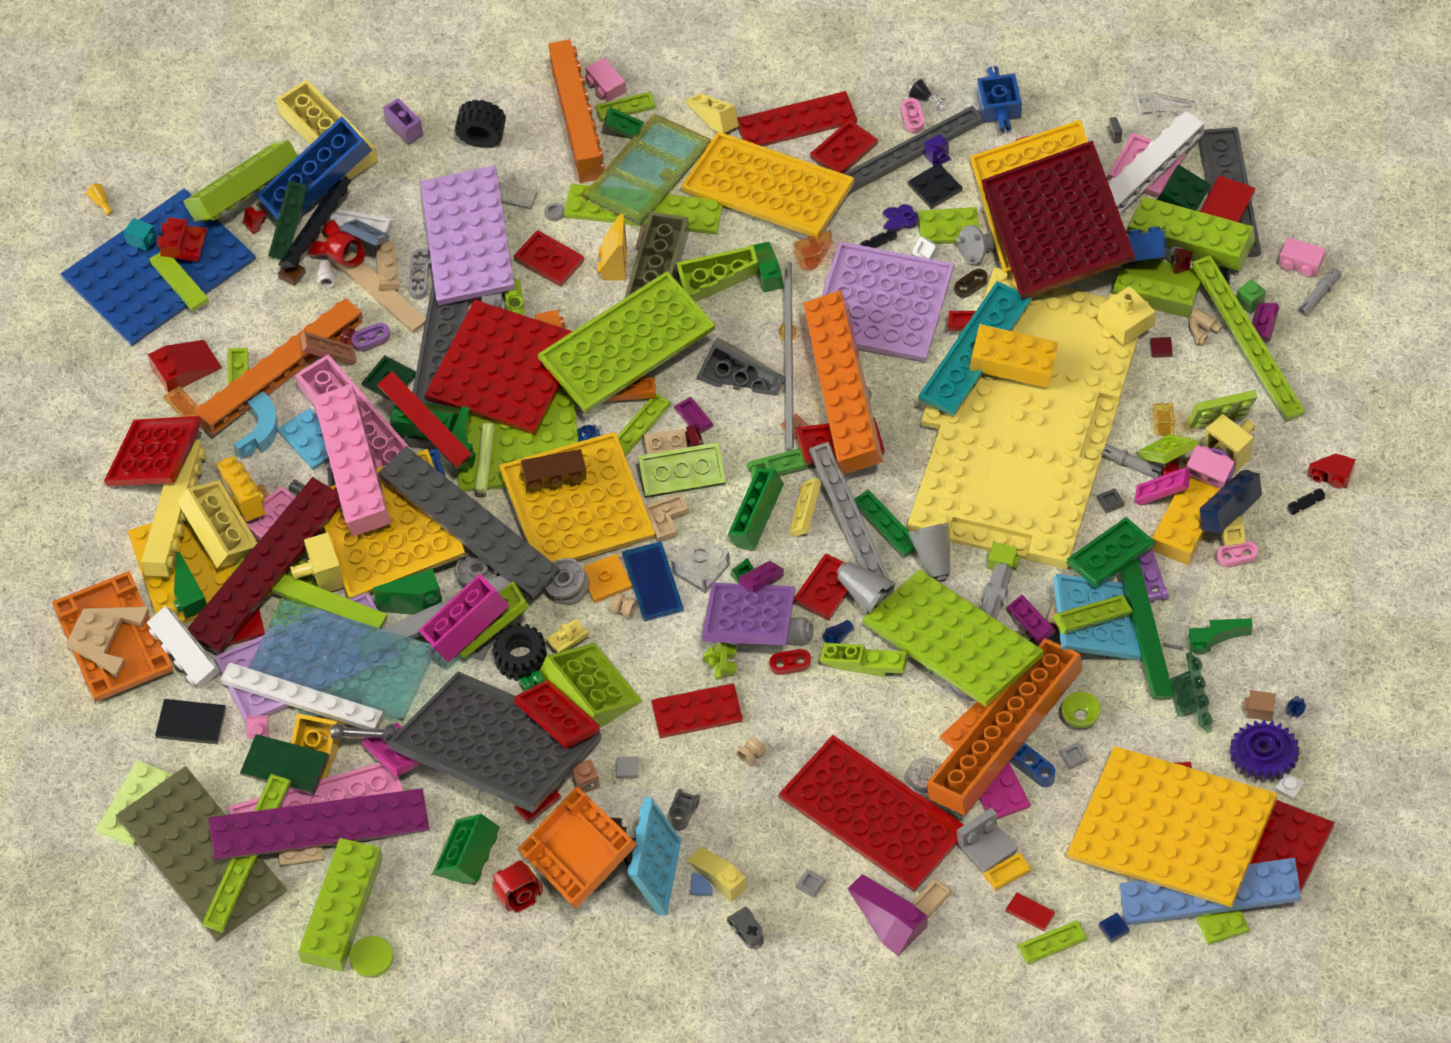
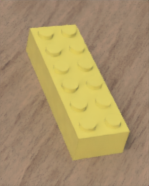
M307 79L276 99L279 114L310 145L341 116L355 129L373 150L345 175L349 179H352L378 162L375 146Z

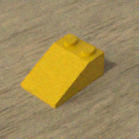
M624 214L618 216L603 237V245L599 246V258H602V260L598 262V273H601L602 280H626L628 248Z
M297 713L291 743L328 753L330 756L321 779L327 778L341 740L331 738V726L337 723L344 726V723Z

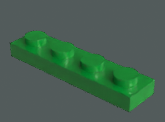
M869 489L854 498L859 512L903 558L916 550L909 537V531Z

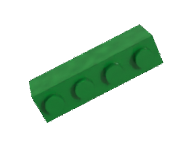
M757 468L728 532L729 537L737 548L756 549L784 485L775 469Z

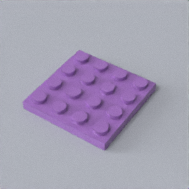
M712 582L702 634L703 642L787 646L795 586L766 585L753 593L740 584Z

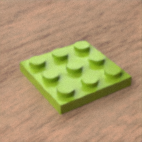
M1256 390L1196 403L1187 419L1189 428H1204L1222 414L1229 419L1234 418V420L1245 418L1257 399Z

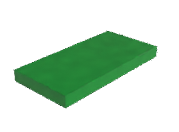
M1125 517L1068 557L1066 563L1093 587L1097 588L1155 547L1156 542Z

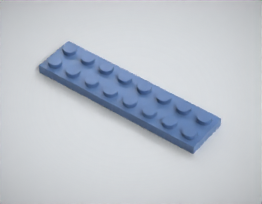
M1295 858L1250 864L1232 908L1142 880L1120 883L1126 925L1302 901Z

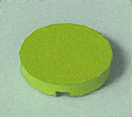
M367 936L358 940L352 946L349 954L353 970L362 977H379L385 974L393 963V950L389 942L377 936Z

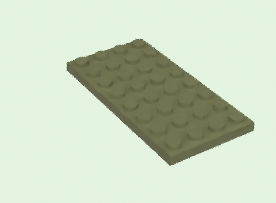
M185 766L116 814V818L202 924L231 859L214 861L208 817L226 814ZM258 856L224 932L220 933L206 927L204 928L217 942L284 895L287 889L263 859Z

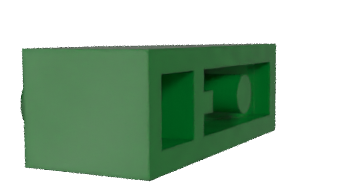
M770 242L754 244L753 247L758 261V275L763 292L783 289L782 273Z
M177 552L174 580L176 601L173 603L177 612H182L186 619L201 612L207 605V602L182 554Z

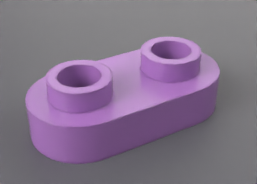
M376 323L355 332L351 338L352 345L358 351L368 350L387 342L390 338V330L386 324Z

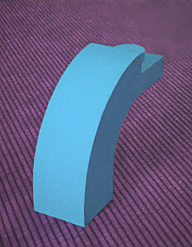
M264 391L247 402L250 413L256 418L258 423L251 433L234 444L236 455L240 459L245 456H251L255 449L263 453L276 438L278 432L276 410L272 400Z

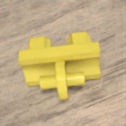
M575 618L568 624H561L560 629L547 637L546 641L558 653L580 643L589 635V631Z

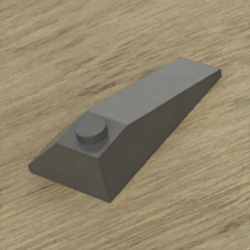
M720 338L713 342L697 375V378L716 387H722V384L732 385L735 390L745 387L751 388L755 393L774 396L778 395L786 378Z

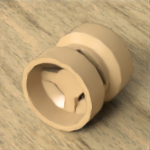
M616 593L612 600L610 611L616 614L621 613L624 617L631 619L637 609L638 600L632 597L626 598L624 594Z
M751 737L746 741L745 746H741L736 751V754L741 761L747 757L749 759L747 765L751 767L756 762V758L761 757L766 752V748L760 740Z

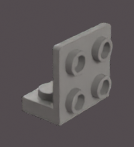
M992 807L957 830V844L983 872H987L1018 851L1015 843L997 826V813Z

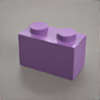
M399 98L383 107L385 122L408 145L423 136L421 120Z

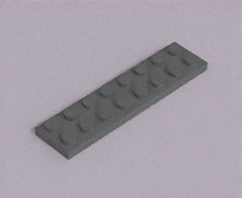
M1238 127L1204 130V135L1199 140L1207 182L1211 184L1209 193L1219 175L1249 185ZM1251 200L1239 223L1254 227L1255 242L1248 256L1261 255V247Z

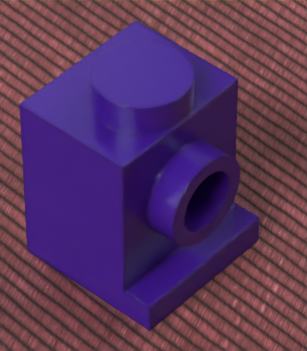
M941 134L925 141L924 156L933 166L937 163L942 165L951 160L949 157V143Z

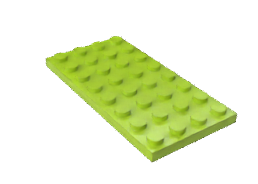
M666 271L540 352L538 359L581 409L587 413L715 330V324L671 274Z
M920 569L882 601L879 607H875L871 613H868L862 619L863 625L902 651H907L909 656L985 707L990 705L1044 656V651Z

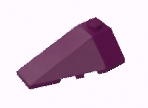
M861 874L848 887V891L864 913L871 927H873L881 943L897 956L928 927V916L911 902L867 876Z

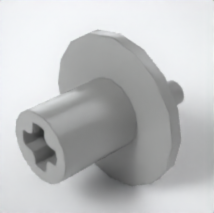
M975 225L964 227L959 237L956 238L957 243H959L960 253L969 264L980 263L985 253L995 248L993 235L990 233L983 234Z

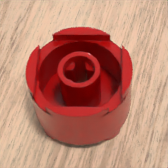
M522 860L514 862L513 865L504 870L497 871L493 876L492 890L509 912L514 910L515 913H519L537 902L535 898L538 893L541 896L543 892L542 883L531 868Z

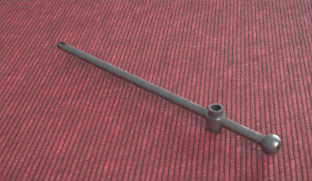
M337 723L331 726V738L334 740H341L344 736L383 738L387 743L399 729L393 724H389L383 730L344 728L342 724Z

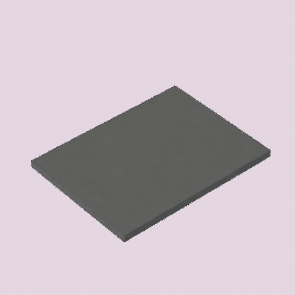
M458 671L387 742V748L533 813L601 740V733H597L566 749L514 703V695Z

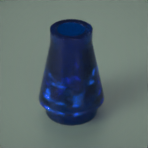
M845 620L826 628L822 635L825 643L840 644L854 630L853 624L849 620Z

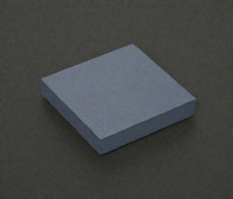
M358 219L343 223L341 230L375 246L387 242L390 236Z

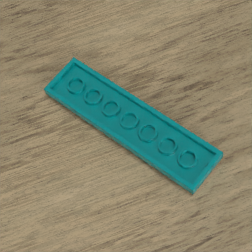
M996 281L918 395V400L954 417L983 374L982 370L977 372L969 370L979 324L1012 331L1032 302V297L1022 300L1018 290Z

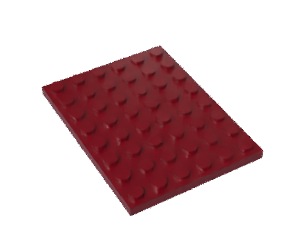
M1093 140L981 180L1022 300L1136 260Z

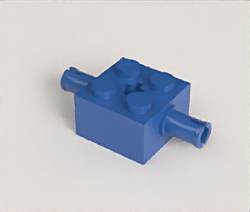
M992 66L987 68L988 77L977 78V96L983 123L998 121L1000 132L1005 133L1004 127H1006V132L1008 133L1012 130L1010 119L1021 118L1022 101L1015 73L1000 75L997 66H994L995 72H993Z

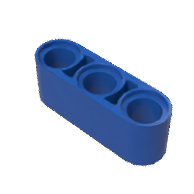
M1023 743L1009 761L1041 787H1050L1055 782V767L1026 743ZM1026 761H1032V762H1034V763H1033V764H1026L1025 762H1026ZM1042 774H1049L1050 776H1049V777H1043V776H1041V775H1042Z

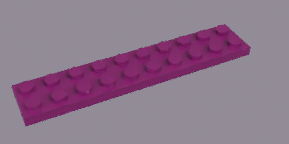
M423 788L208 817L214 861L335 845L338 843L339 838L357 842L421 833L430 829Z

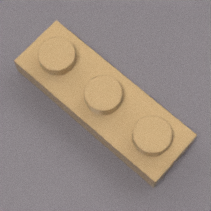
M385 242L375 246L379 290H399L395 242Z

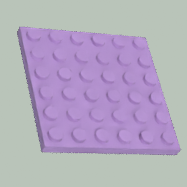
M839 241L822 296L841 290L849 306L858 349L926 362L954 270V263Z

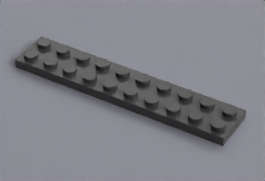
M434 279L432 281L412 392L421 402L442 405L425 399V393L468 313L470 299L438 306ZM404 436V441L409 447L436 448L430 440Z
M405 446L378 472V476L509 582L514 581L519 589L530 599H533L560 572L558 566L409 447Z

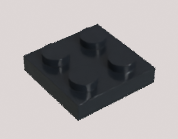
M940 163L908 181V186L930 209L935 208L962 191V186Z

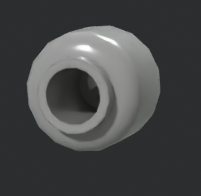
M806 617L791 618L787 642L790 645L807 644L814 635L812 622H809Z

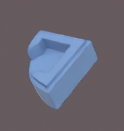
M692 873L691 895L713 896L710 882L704 876Z

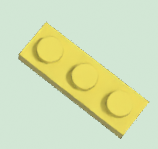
M817 478L803 482L788 532L793 537L808 533L810 529L811 519L815 511V504L821 486V481Z

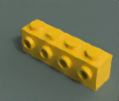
M235 456L225 458L221 462L216 463L223 486L246 522L265 515L262 504L265 502L264 496L261 491H258L255 481H252L243 463L238 462Z

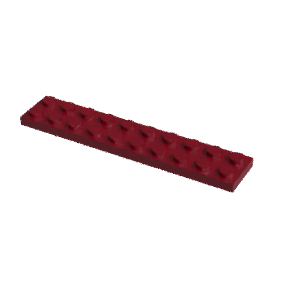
M314 477L307 482L189 625L188 631L199 643L218 655L223 651L305 551L304 540L317 536L341 507L338 492Z

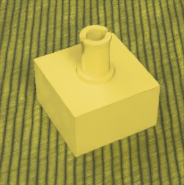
M1128 286L1098 306V321L1124 346L1154 326L1156 311Z
M1222 414L1206 428L1204 446L1227 452L1231 460L1235 461V474L1251 459L1254 437L1250 433L1255 430V425L1250 420H1245L1244 423L1238 426Z
M324 533L305 539L308 562L290 567L294 580L312 574L319 588L329 592L344 588L340 565L329 534Z

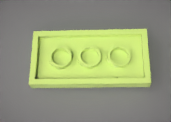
M137 760L96 828L97 833L135 847L137 843L117 820L116 814L173 774Z

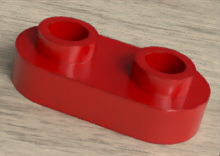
M805 649L775 653L769 660L770 670L777 675L804 671L811 665V655ZM804 660L803 663H798L797 661ZM779 663H781V664H783L784 666H783V667H777L776 665L779 664Z

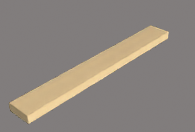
M323 231L311 241L326 242L329 236ZM349 249L343 256L344 261H349L356 257ZM325 255L412 334L425 325L426 317L395 290H379L378 275L363 261L355 267L342 266Z

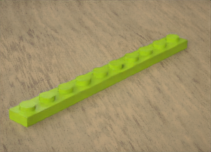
M1211 255L1193 261V269L1285 421L1304 415L1305 410Z

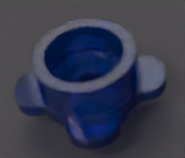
M1298 696L1292 698L1287 704L1286 714H1291L1292 717H1300L1306 709L1304 699H1299Z

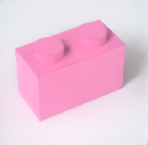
M605 58L585 68L586 83L590 87L593 86L595 88L596 94L600 99L603 98L606 102H610L626 93L625 80Z
M1288 237L1280 254L1279 266L1288 271L1301 272L1304 276L1317 277L1324 261L1326 249Z
M1196 445L1186 468L1191 471V477L1221 489L1225 486L1235 461H1232L1226 455L1212 452L1208 447Z

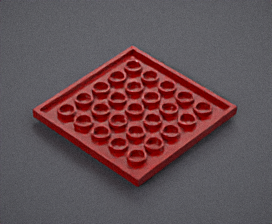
M474 300L425 393V399L454 408L468 407L473 415L536 435L561 385L538 359V354L573 331Z

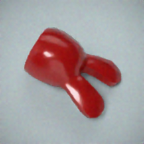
M335 220L328 221L322 227L324 233L329 236L326 242L314 241L308 249L309 255L314 257L327 255L342 266L355 267L365 257V249L361 239L341 230ZM354 243L357 246L356 257L352 260L344 261L343 256L347 253L350 244Z

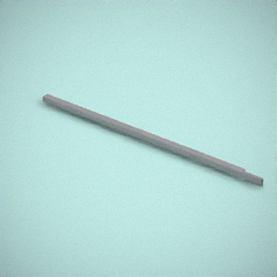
M790 261L787 262V277L784 278L786 449L788 451L791 447L794 449L792 263Z

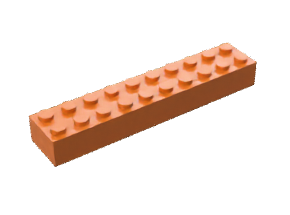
M841 290L804 302V310L837 462L845 475L882 463L883 457L848 303Z
M1044 638L1038 646L1044 651V656L990 704L927 781L929 799L965 816L1081 673L1080 653L1071 649L1062 650L1061 645Z

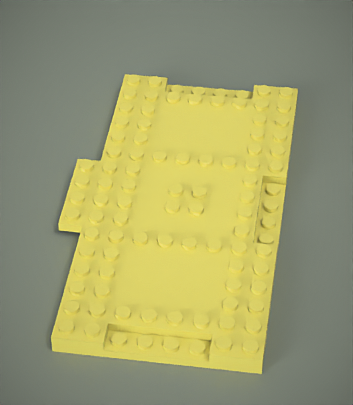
M994 267L983 300L996 281L1018 290L1013 274L1007 275L1006 272H1003V269ZM1058 287L1032 297V302L1012 332L1059 342L1048 388L983 373L954 417L928 404L926 405L921 425L939 429L908 521L909 532L914 530L915 533V531L921 528L941 523L943 525L948 522L950 526V542L991 551L993 542L1017 547V556H1020L1021 559L1063 569L1069 568V565L1066 563L1067 558L1073 555L1102 461V451H1105L1104 446L1107 444L1140 338L1139 335L1123 346L1098 321V306L1116 294L1110 293L1109 297Z

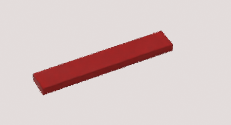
M393 371L377 384L387 397L456 469L472 457L468 449Z

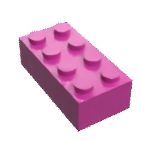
M479 574L418 631L449 662L457 657L463 648L472 643L477 635L487 629L490 623L502 615L510 605Z

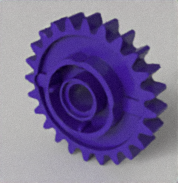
M1263 719L1262 724L1254 720L1253 726L1246 723V729L1240 727L1239 733H1234V739L1231 740L1230 754L1234 767H1240V774L1247 772V778L1254 775L1255 781L1262 777L1264 782H1266L1268 777L1275 781V776L1277 775L1283 778V772L1290 774V768H1295L1296 762H1298L1300 748L1298 747V740L1295 739V734H1289L1288 727L1282 729V723L1275 726L1274 720L1267 724L1265 719Z

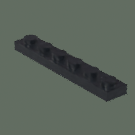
M347 176L342 177L328 190L278 264L283 270L297 266L300 262V256L309 249V243L319 234L321 225L328 221V215L338 206L340 197L347 193V187L351 183Z

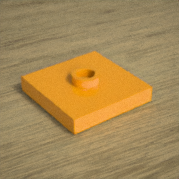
M617 554L583 566L589 577L590 585L588 592L594 603L613 597L616 593H623L632 589V584Z

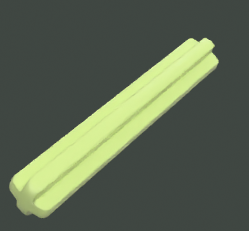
M484 423L482 427L475 487L477 493L484 494L487 492L494 425L492 423Z

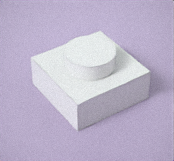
M920 236L912 254L918 257L933 259L939 246L926 237Z
M1284 773L1283 778L1275 787V792L1294 801L1304 786V781Z

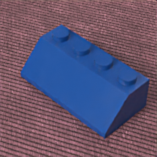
M1153 226L1144 232H1140V229L1128 231L1129 234L1127 236L1136 258L1134 261L1165 257L1169 252L1165 228L1160 229V226Z

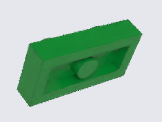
M611 107L607 109L603 127L633 140L640 139L644 125L643 121Z

